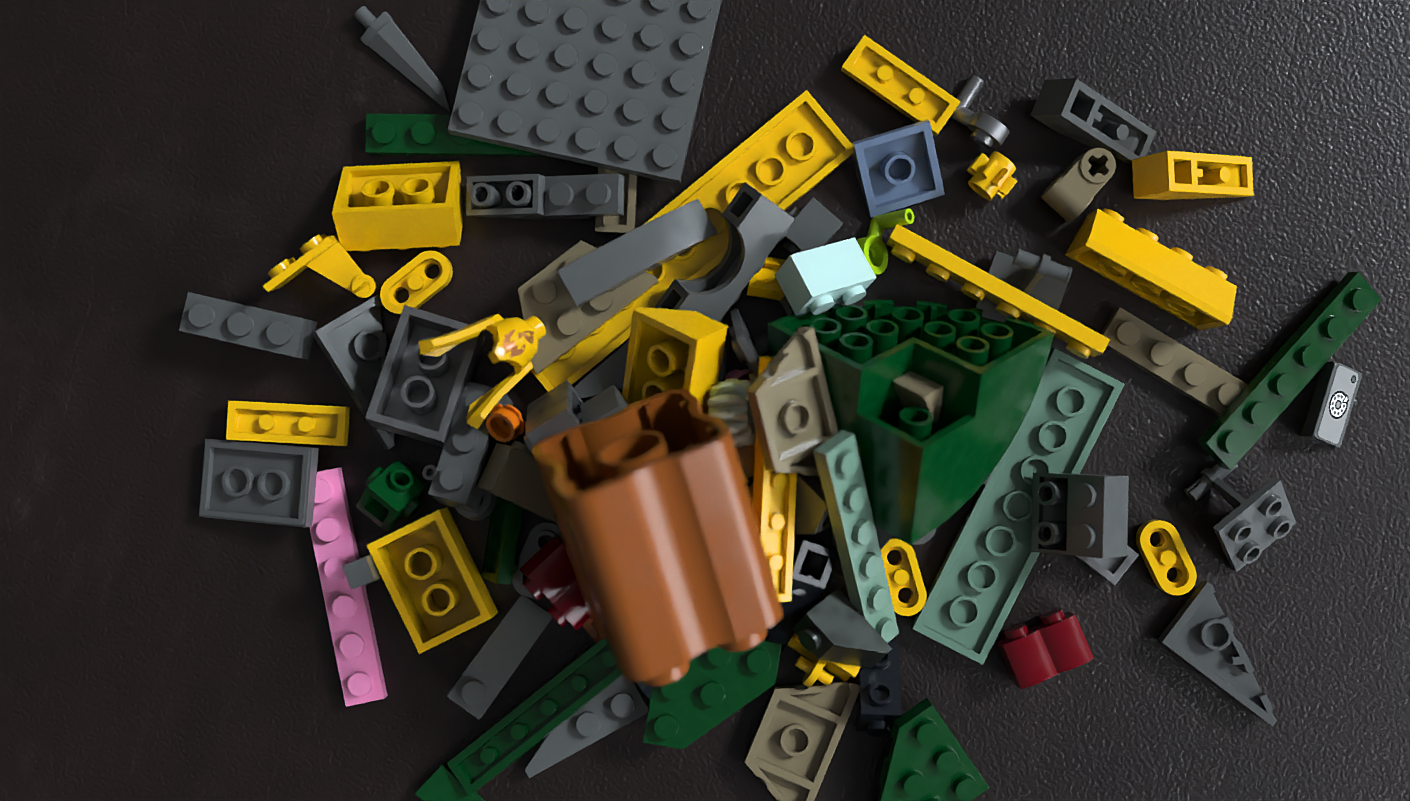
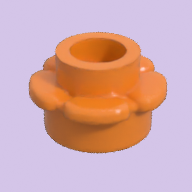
M497 404L490 411V416L486 420V427L494 439L500 442H509L517 439L519 435L524 433L525 421L521 412L514 406Z

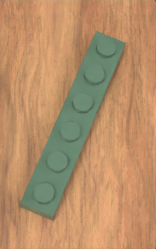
M841 430L815 449L814 454L850 602L888 643L899 634L855 435Z

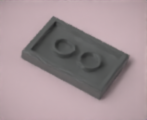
M205 439L199 517L312 527L319 448Z

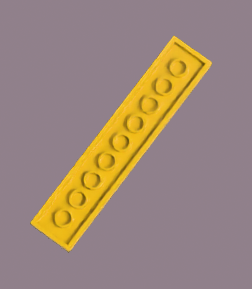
M807 90L646 222L648 223L674 209L699 199L717 234L651 272L646 271L655 276L659 283L543 372L537 374L532 368L530 371L548 392L566 380L572 386L575 385L627 342L630 338L633 309L637 307L654 308L674 279H697L710 273L718 266L727 251L729 243V231L722 213L745 182L785 211L854 154L852 143Z

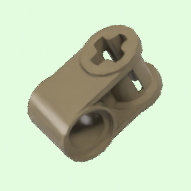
M1104 148L1090 149L1086 153L1079 155L1065 171L1052 181L1040 198L1068 223H1071L1087 208L1098 191L1113 176L1116 169L1114 156ZM1096 161L1098 164L1095 169L1096 174L1090 175L1088 172L1091 168L1090 162Z

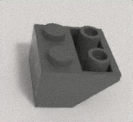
M1033 473L1031 552L1093 558L1127 556L1129 476Z

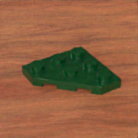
M763 640L758 645L739 652H728L722 650L719 646H715L696 655L689 661V669L681 678L666 685L653 686L643 743L683 750L775 685L782 643Z
M925 698L901 715V718L894 720L891 731L893 741L889 757L884 759L878 783L880 788L878 801H972L990 788L928 698Z

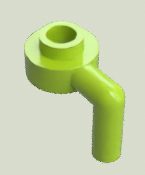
M908 208L874 216L871 219L867 237L856 240L875 275L882 274L888 264L887 248L882 241L884 230L895 228L897 224L901 226L912 224L914 222V213L911 209Z

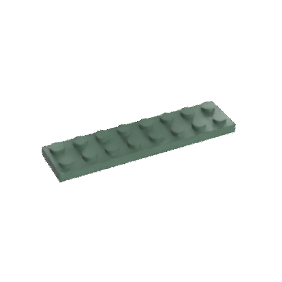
M1055 348L1050 350L1044 373L1031 406L1010 446L994 468L987 484H982L927 593L924 607L917 613L910 626L912 629L982 665L984 664L1039 555V552H1031L1033 473L1080 474L1125 385L1124 383Z

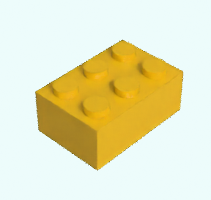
M447 507L439 509L366 545L419 654L493 618L498 613Z

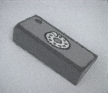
M1335 361L1324 364L1320 370L1301 437L1333 447H1341L1363 373Z

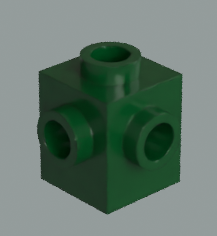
M396 459L385 470L378 467L368 477L364 484L367 487L356 507L387 532L402 516L408 520L423 503L419 496L427 484L413 470L405 467Z

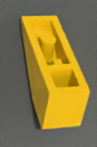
M1164 151L1132 159L1133 194L1136 199L1176 200L1254 196L1252 157Z

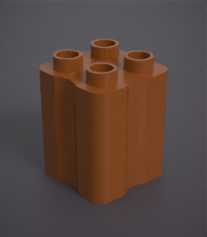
M675 389L661 392L630 404L608 417L579 424L578 426L550 435L533 446L532 454L591 622L600 638L607 639L613 659L624 678L630 681H642L649 686H662L672 683L688 671L689 661L696 655L715 646H719L722 650L728 652L750 649L762 642L766 637L767 629L781 619L783 615L782 607L730 429L717 416L703 414L699 400L689 391Z

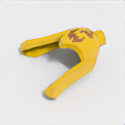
M495 314L456 331L418 341L420 354L440 356L465 340L477 337L484 329L493 334L495 342L492 351L488 354L490 360L493 363L500 361L508 362L514 366L515 371L470 405L466 417L467 423L477 430L500 399L533 368L531 360L538 351V340L546 335L545 326L536 316H530L523 320L517 317L503 319L499 314Z

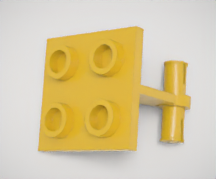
M325 233L321 236H315L300 248L304 255L298 260H295L294 257L289 260L285 259L267 273L271 280L263 285L267 292L283 287L309 267L360 298L371 296L376 289L374 279L362 272L340 244L338 235L327 237Z

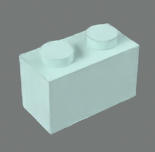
M855 237L792 254L775 274L796 316L810 311L817 315L840 302H844L845 305L853 304L865 297V290L876 279Z

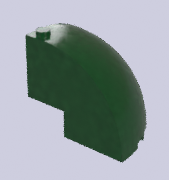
M893 300L863 301L862 307L856 305L842 306L839 303L834 304L827 313L811 316L810 312L797 316L791 314L768 323L769 357H775L799 328H814L838 433L843 430L855 435L874 524L909 545L937 528L957 512L974 495L999 463L1031 406L1045 370L1054 335L1052 331L1010 316L1005 319V322L982 317L983 309L971 307V309L958 308L946 311L947 303L916 301V308L894 307ZM912 371L942 385L943 394L939 422L933 423V415L924 408H903L893 385L895 379Z

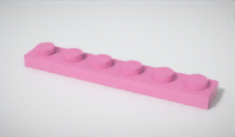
M334 468L320 471L316 475L313 524L309 528L345 705L347 707L384 699L388 695L366 586L362 585L351 590L342 567L360 559L342 469Z

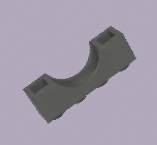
M745 182L722 213L729 231V243L721 262L710 273L693 280L674 279L654 308L696 311L720 322L729 308L739 300L742 290L754 274L762 269L765 259L776 244L786 236L790 225L795 219Z

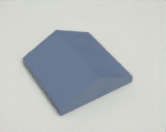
M929 120L852 142L856 175L870 217L945 195Z

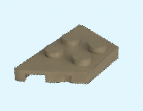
M579 241L518 288L524 320L530 316H536L541 320L546 329V335L538 340V351L532 358L534 371L537 374L543 372L659 283L657 278L645 272L615 290L612 288L578 308L557 270L597 248L583 241Z
M801 327L746 392L766 470L818 476L819 471L814 450L836 435L838 429L814 328Z
M831 682L829 686L824 683H815L810 688L804 684L774 686L745 755L744 762L764 782L776 800H815L860 692L859 682Z

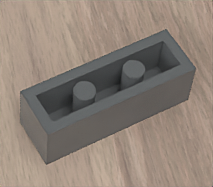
M371 555L342 566L351 590L381 578Z

